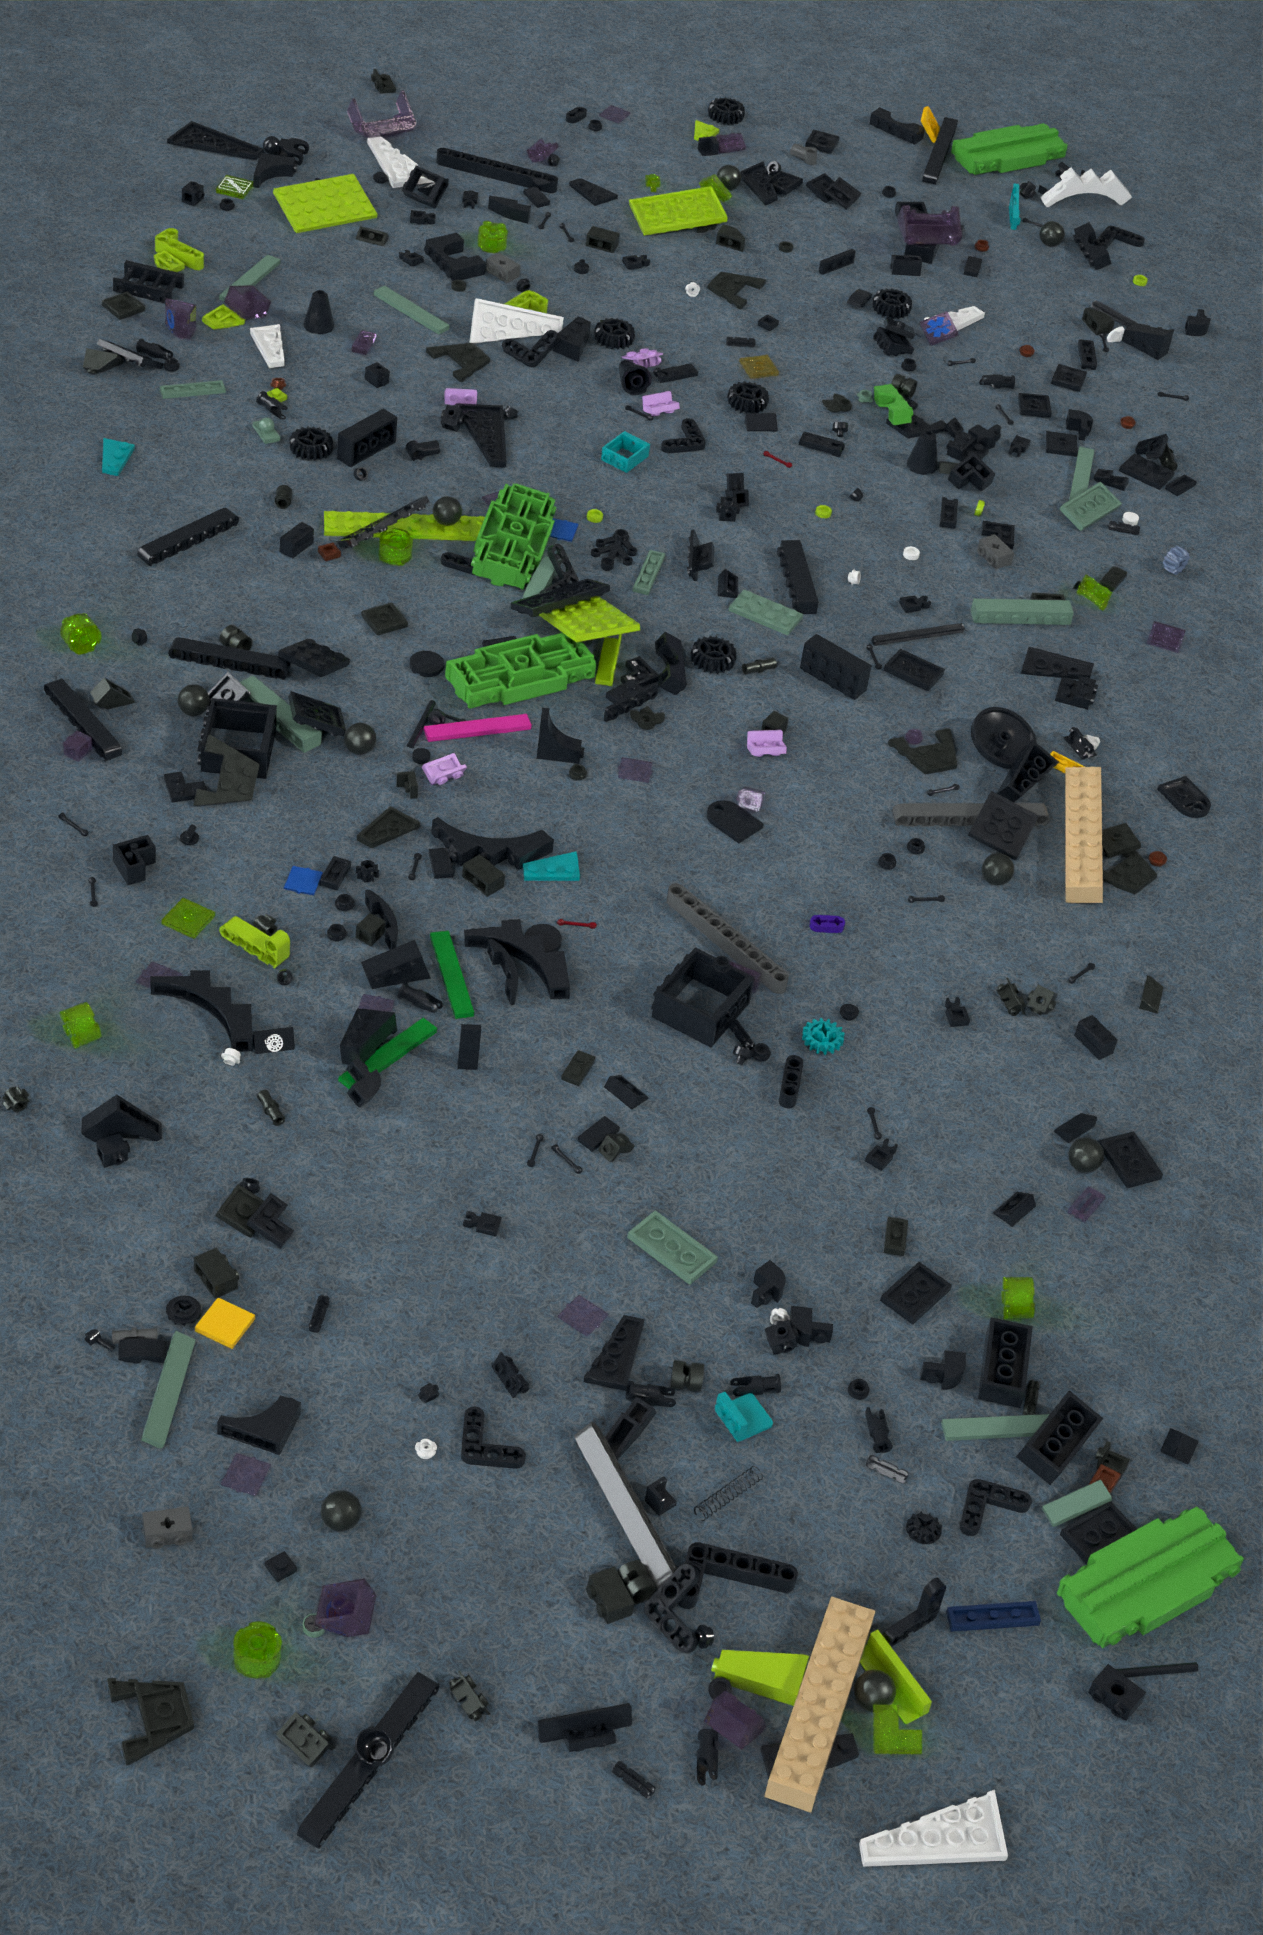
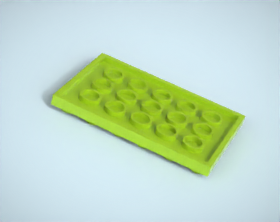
M354 174L274 188L273 190L274 196L296 233L377 218L378 215Z
M712 186L629 200L630 208L644 236L687 228L692 229L711 224H721L728 220Z
M600 596L591 597L590 600L578 601V604L566 605L562 609H553L550 613L539 614L540 617L575 642L640 631V624Z

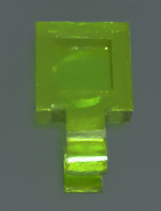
M655 174L645 175L646 187H650L651 192H656V187H660V177Z

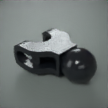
M269 136L264 140L263 148L268 154L297 157L299 160H295V164L301 165L304 160L303 154L306 155L309 151V144L297 138H281L279 140L275 136ZM299 146H303L305 149L302 150V149H300V148H298V147H299Z

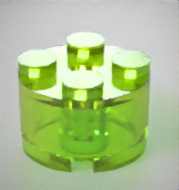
M484 221L483 225L478 229V247L488 253L504 251L507 247L508 237L506 225L504 223L497 224Z
M392 528V531L387 532L385 530L380 534L378 554L381 561L403 566L411 560L413 537H410L408 531Z
M86 613L74 614L62 620L61 638L69 649L76 654L81 655L95 650L94 647L97 643L101 642V631Z
M88 1002L77 1004L59 1012L63 1023H65L62 1025L63 1030L67 1036H72L70 1041L74 1049L102 1037L99 1024L95 1022V1015Z
M1002 1277V1288L1005 1291H1001L1002 1304L1006 1305V1307H1003V1319L1034 1318L1035 1303H1033V1296H1035L1033 1278Z
M255 1621L237 1631L233 1644V1661L239 1673L250 1678H268L277 1670L281 1662L282 1638L274 1626L266 1622Z

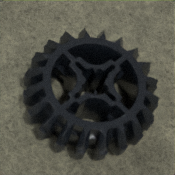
M726 97L715 98L708 107V116L713 121H717V123H727V125L729 123L732 125L734 123L738 124L742 122L745 115V107L736 99Z
M886 288L885 290L877 291L874 295L872 308H874V311H877V314H881L882 317L887 316L888 318L892 317V319L896 317L899 319L910 314L912 300L903 291Z
M611 317V319L605 318V320L597 322L594 329V337L601 346L605 345L606 348L611 347V349L616 348L618 350L620 347L624 349L632 345L635 339V331L632 324H629L628 321Z
M743 381V383L733 384L727 395L728 404L731 405V408H735V411L740 410V413L743 411L745 413L763 412L769 403V395L766 388L751 382Z
M301 427V429H296L295 432H292L289 439L290 451H292V454H296V457L301 456L302 460L305 458L308 461L310 459L315 461L316 458L322 460V457L327 458V455H330L333 449V440L330 433L326 432V430H321L320 427Z
M703 636L702 639L699 638L694 642L691 648V661L694 662V666H698V669L703 668L704 672L709 670L710 674L713 671L717 674L719 671L724 673L725 670L730 671V668H733L735 665L737 652L734 644L730 643L729 640L725 641L724 638L720 639L717 636H709V638Z

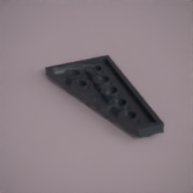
M193 121L167 138V144L257 160L260 154L264 153L263 148Z
M456 403V406L462 409L465 416V426L488 464L492 467H506L503 405Z
M421 497L338 540L339 547L352 548L358 545L360 541L372 538L373 534L387 530V526L397 523V520L401 518L404 519L411 516V512L426 508L425 504L429 503L428 497Z

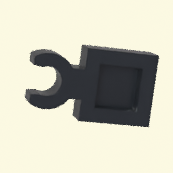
M464 191V208L470 205L474 209L478 200V192Z
M411 210L410 223L424 224V222L435 224L436 214H426V211Z
M405 250V253L399 252V258L403 259V262L410 266H417L424 262V257L415 252L410 253L409 250Z
M637 255L625 256L622 259L623 264L628 270L641 268L642 265H650V259H647V255H641L640 257H637Z
M1016 435L1011 442L1009 454L1011 455L1015 452L1017 457H1020L1021 452L1025 453L1030 446L1031 440Z
M916 596L900 597L899 601L905 613L921 611V608L928 609L931 605V601H927L928 596H921L920 598Z
M956 997L955 1003L950 1002V999L946 998L945 1007L947 1009L945 1013L950 1027L968 1026L970 1023L965 1006L960 1007L961 1001L959 997Z
M885 1139L882 1147L876 1145L866 1155L865 1162L882 1171L892 1161L898 1144L889 1147V1139Z
M467 1211L466 1218L471 1220H464L463 1226L467 1228L476 1227V1232L497 1236L502 1217L483 1212L481 1216H477L474 1212Z

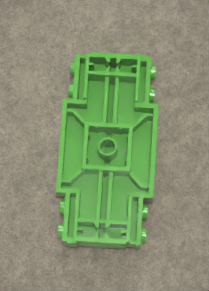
M1042 123L1028 127L1014 125L973 133L971 138L953 140L951 153L955 155V159L969 174L976 175L992 171L1004 173L1044 165L1047 160L1065 157L1068 145L1058 136L1059 132L1057 129L1049 128L1048 125Z
M514 483L512 486L505 484L504 489H500L498 499L491 501L476 539L473 551L475 556H473L471 566H473L472 574L491 579V584L496 586L507 584L524 589L525 584H529L533 571H536L542 560L555 522L552 519L557 507L554 506L555 499L549 497L550 493H544Z
M564 633L543 638L535 634L475 649V654L446 661L445 677L455 688V694L458 698H462L467 703L468 708L471 709L499 701L503 705L566 690L567 684L594 678L596 661L594 660V655L591 654L582 641L575 642Z
M1197 1506L1191 1510H1184L1174 1520L1170 1518L1162 1523L1157 1518L1091 1554L1087 1565L1082 1566L1076 1574L1072 1576L1068 1574L1060 1580L1057 1595L1063 1598L1064 1606L1092 1638V1642L1098 1646L1100 1645L1102 1648L1110 1644L1113 1646L1125 1635L1131 1636L1138 1630L1142 1635H1145L1210 1598L1215 1587L1219 1586L1224 1579L1229 1576L1233 1578L1241 1571L1240 1566L1244 1558L1237 1554L1235 1548L1225 1538L1226 1531L1217 1523L1213 1525L1206 1517L1205 1512Z

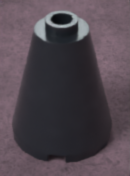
M317 290L312 294L306 313L304 328L310 333L327 334L334 328L328 294L323 290Z
M624 360L619 364L618 369L624 391L630 395L645 393L652 381L648 369L630 360Z
M930 430L923 431L920 434L907 459V466H909L912 472L927 475V473L933 474L937 471L936 435Z

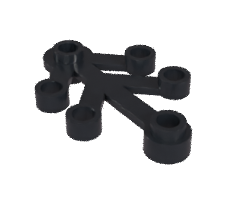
M624 529L616 530L612 537L597 539L595 545L598 548L591 550V556L596 558L600 557L602 553L610 552L608 557L601 559V568L605 571H610L614 568V559L617 553L623 559L622 563L626 566L632 565L633 559L630 556L637 555V549L629 542L628 532ZM615 542V543L612 544V545L605 546V544H609V543ZM621 544L627 549V553L622 549Z

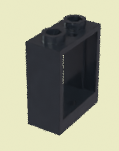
M415 166L410 172L407 182L404 183L402 191L405 196L435 209L449 184L444 177ZM421 176L436 182L427 199L412 193Z

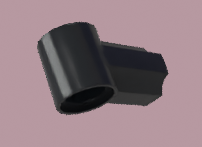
M412 440L405 447L413 461L422 460L424 456L440 454L439 442L437 440L422 443Z

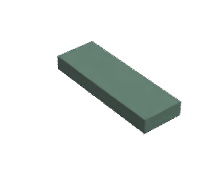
M1099 1480L1042 1506V1510L1051 1525L1055 1527L1112 1501V1496L1103 1482Z

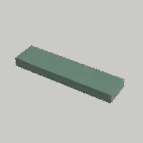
M222 380L160 386L163 399L226 393Z
M649 550L633 586V592L649 595L665 559V553Z

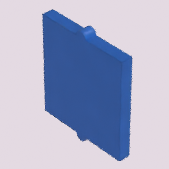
M553 518L552 520H555L550 537L572 542L579 524Z
M293 866L284 889L295 891L298 894L304 893L314 896L323 872Z

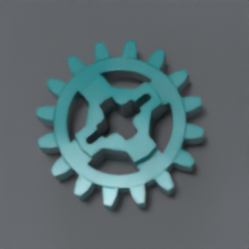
M822 1018L819 1021L813 1019L812 1023L807 1022L806 1027L804 1026L802 1040L805 1041V1046L810 1045V1051L816 1049L817 1054L820 1051H823L824 1055L827 1054V1051L834 1054L835 1050L839 1051L840 1046H843L845 1033L842 1032V1027H836L837 1022L830 1023V1019H827V1021H823Z

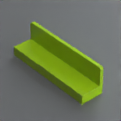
M619 634L618 639L604 637L595 684L613 685L622 634Z
M879 1630L870 1633L860 1661L865 1671L873 1669L883 1671L893 1679L896 1687V1696L891 1706L904 1724H908L926 1715L932 1703L930 1698Z

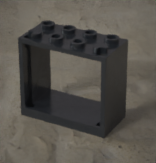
M212 698L210 706H207L206 716L208 717H204L203 727L205 729H201L200 738L202 740H199L198 751L201 753L198 755V765H201V772L220 774L223 756L204 752L208 735L215 736L216 728L263 734L260 749L230 747L259 764L257 778L266 779L276 735L277 705Z
M695 947L690 954L685 955L681 964L678 963L675 966L672 974H668L665 977L663 984L657 986L656 991L653 993L655 998L651 1006L653 1010L652 1018L712 1048L729 1028L730 1022L736 1020L750 1004L755 977L731 965L729 972L717 973L712 968V963L716 957ZM692 979L728 996L712 1016L676 999Z

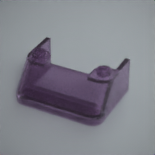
M401 90L396 101L400 114L394 115L391 119L365 123L355 98H352L347 109L355 132L368 138L409 132L414 130L416 126V120L404 90Z

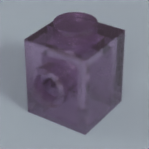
M76 731L63 742L64 755L79 762L92 751V738Z
M744 786L742 791L739 790L736 801H739L738 807L759 812L763 804L765 791Z

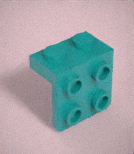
M726 1392L718 1394L715 1412L737 1442L772 1428V1419L752 1393L731 1400Z

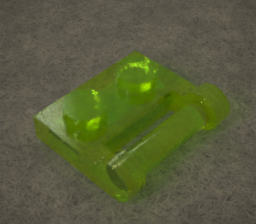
M1088 575L1082 578L1076 590L1078 595H1083L1099 606V609L1102 611L1107 607L1112 595L1108 588L1102 586Z

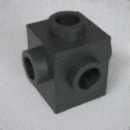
M1038 984L1035 991L1032 990L1028 996V1005L1032 1007L1031 1011L1042 1015L1043 1012L1048 1014L1049 1011L1052 1012L1057 1003L1055 999L1058 994Z

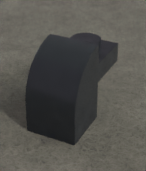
M1198 309L1196 317H1187L1185 324L1186 335L1203 336L1208 332L1211 318L1205 316L1204 310Z
M1069 409L1066 418V429L1078 431L1079 440L1085 441V437L1089 436L1091 432L1093 418L1086 412Z
M977 424L969 429L968 433L977 438V444L992 449L1001 437L1002 427L996 424L987 430Z
M727 473L726 497H736L737 504H740V507L749 506L748 489H744V473Z
M356 1058L346 1069L356 1081L347 1094L360 1108L368 1103L378 1092L381 1086V1077L377 1069L370 1073L367 1065L359 1058Z
M771 1260L755 1271L753 1283L758 1288L753 1291L751 1304L756 1308L762 1304L767 1305L771 1299L778 1303L783 1296L786 1277L784 1272Z
M791 1306L789 1322L791 1327L795 1326L799 1338L796 1341L798 1344L809 1347L810 1340L817 1343H830L833 1324L812 1322V1308Z
M945 1350L941 1363L923 1361L920 1380L927 1381L928 1383L939 1382L941 1383V1390L956 1387L963 1377L966 1366V1353Z

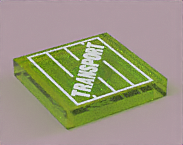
M226 175L217 186L216 193L244 199L253 187V181Z

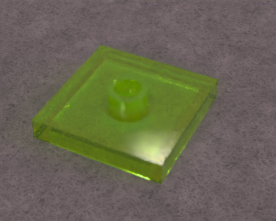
M182 898L162 919V925L195 939L215 917V912L186 898Z

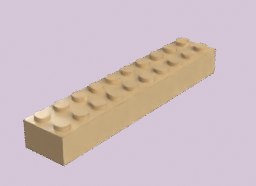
M1065 767L1066 902L1103 903L1101 767Z
M831 1596L768 1780L765 1793L766 1798L810 1813L812 1812L872 1627L875 1610Z

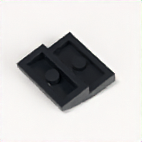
M840 177L834 183L832 182L824 191L827 196L846 210L862 194Z

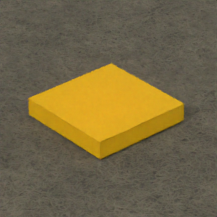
M926 106L923 109L921 123L932 143H935L940 126L930 107Z
M217 1298L195 1326V1332L233 1349L255 1320V1314Z

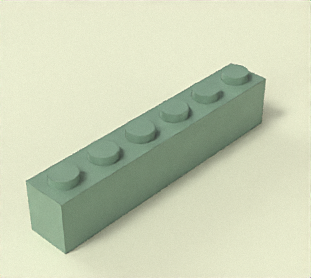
M973 598L970 610L974 623L1071 625L1074 614L1070 600Z
M251 676L240 682L251 693L244 702L277 705L276 730L302 752L305 753L321 745L322 732L312 728L310 725L296 723L293 720L290 705L276 695L273 690L265 686L262 681Z

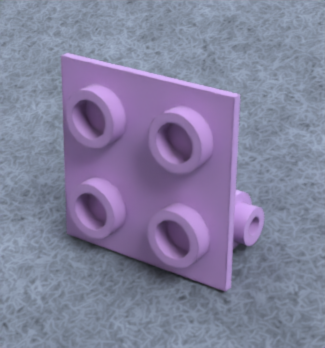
M644 348L640 349V352L637 353L634 351L627 352V355L621 357L633 360L634 363L647 368L659 365L661 363L659 356L663 355V353Z

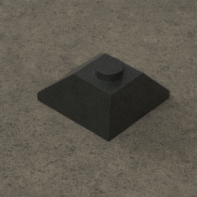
M86 348L83 367L88 373L97 374V372L102 373L123 364L124 360L115 353Z

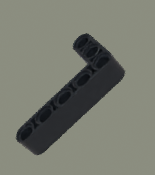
M695 1542L688 1548L685 1564L697 1568L699 1580L687 1593L691 1596L685 1595L678 1605L684 1609H692L696 1606L704 1574L782 1593H789L795 1588L798 1571L796 1567L788 1563ZM685 1571V1579L690 1580V1572Z

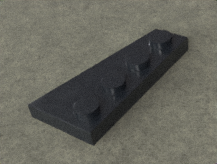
M98 340L97 345L102 346V350L110 353L113 351L121 358L125 356L124 360L132 363L136 361V365L144 368L145 365L158 369L163 368L164 363L140 355L110 341Z
M1028 647L1021 674L1079 679L1080 676L1090 678L1094 663Z

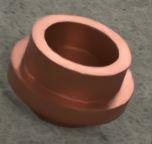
M982 239L978 240L975 244V249L978 251H988V242Z
M1030 345L1021 346L1019 350L1024 357H1031L1035 352Z
M273 378L270 386L274 387V389L282 390L283 387H286L285 379Z
M1125 416L1121 418L1120 423L1122 427L1131 429L1135 426L1136 421L1130 416Z
M1154 851L1150 853L1149 861L1152 865L1160 867L1166 863L1167 857L1160 851Z

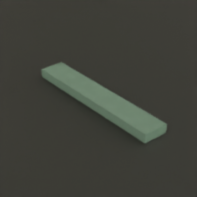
M266 255L221 293L219 300L234 304L280 264L281 259Z
M385 285L374 290V296L438 335L449 330V324Z
M1079 446L1069 500L1088 489L1094 449Z
M175 1331L172 1336L141 1441L161 1449L165 1445L196 1340L178 1331Z
M1049 1414L942 1419L941 1424L946 1441L1031 1437Z

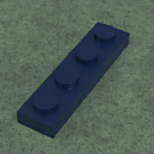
M1036 1601L947 1607L946 1610L951 1632L1039 1626L1041 1622Z

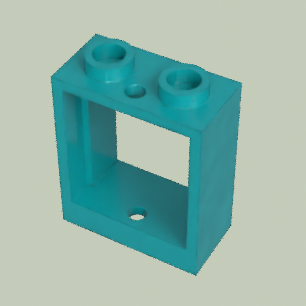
M624 431L602 447L601 460L627 473L649 457L650 444ZM624 448L634 454L626 458L616 452Z

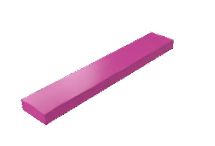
M521 714L424 726V732L428 742L531 730L532 725L528 715Z

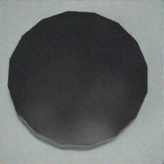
M419 651L411 656L409 665L413 673H418L422 677H433L443 671L444 659L436 652Z
M549 924L533 925L524 934V936L542 935L545 952L558 951L561 947L562 936L560 931Z

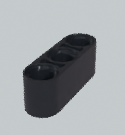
M797 1055L787 1057L780 1089L779 1104L788 1109L796 1105L799 1093L803 1059Z

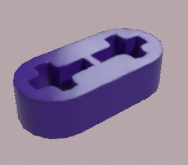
M814 915L811 917L809 927L815 932L841 933L845 927V920L840 916Z

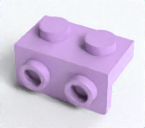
M446 388L444 391L445 404H476L477 390Z
M670 391L642 397L644 412L650 413L652 416H658L661 412L673 413L674 410L680 409L679 402L672 401Z
M782 730L748 731L747 749L754 756L761 757L763 754L779 756L786 754L787 747L782 741Z
M455 753L428 762L422 766L431 785L437 783L442 785L450 778L458 779L464 775L463 772L467 768L465 764L461 765Z

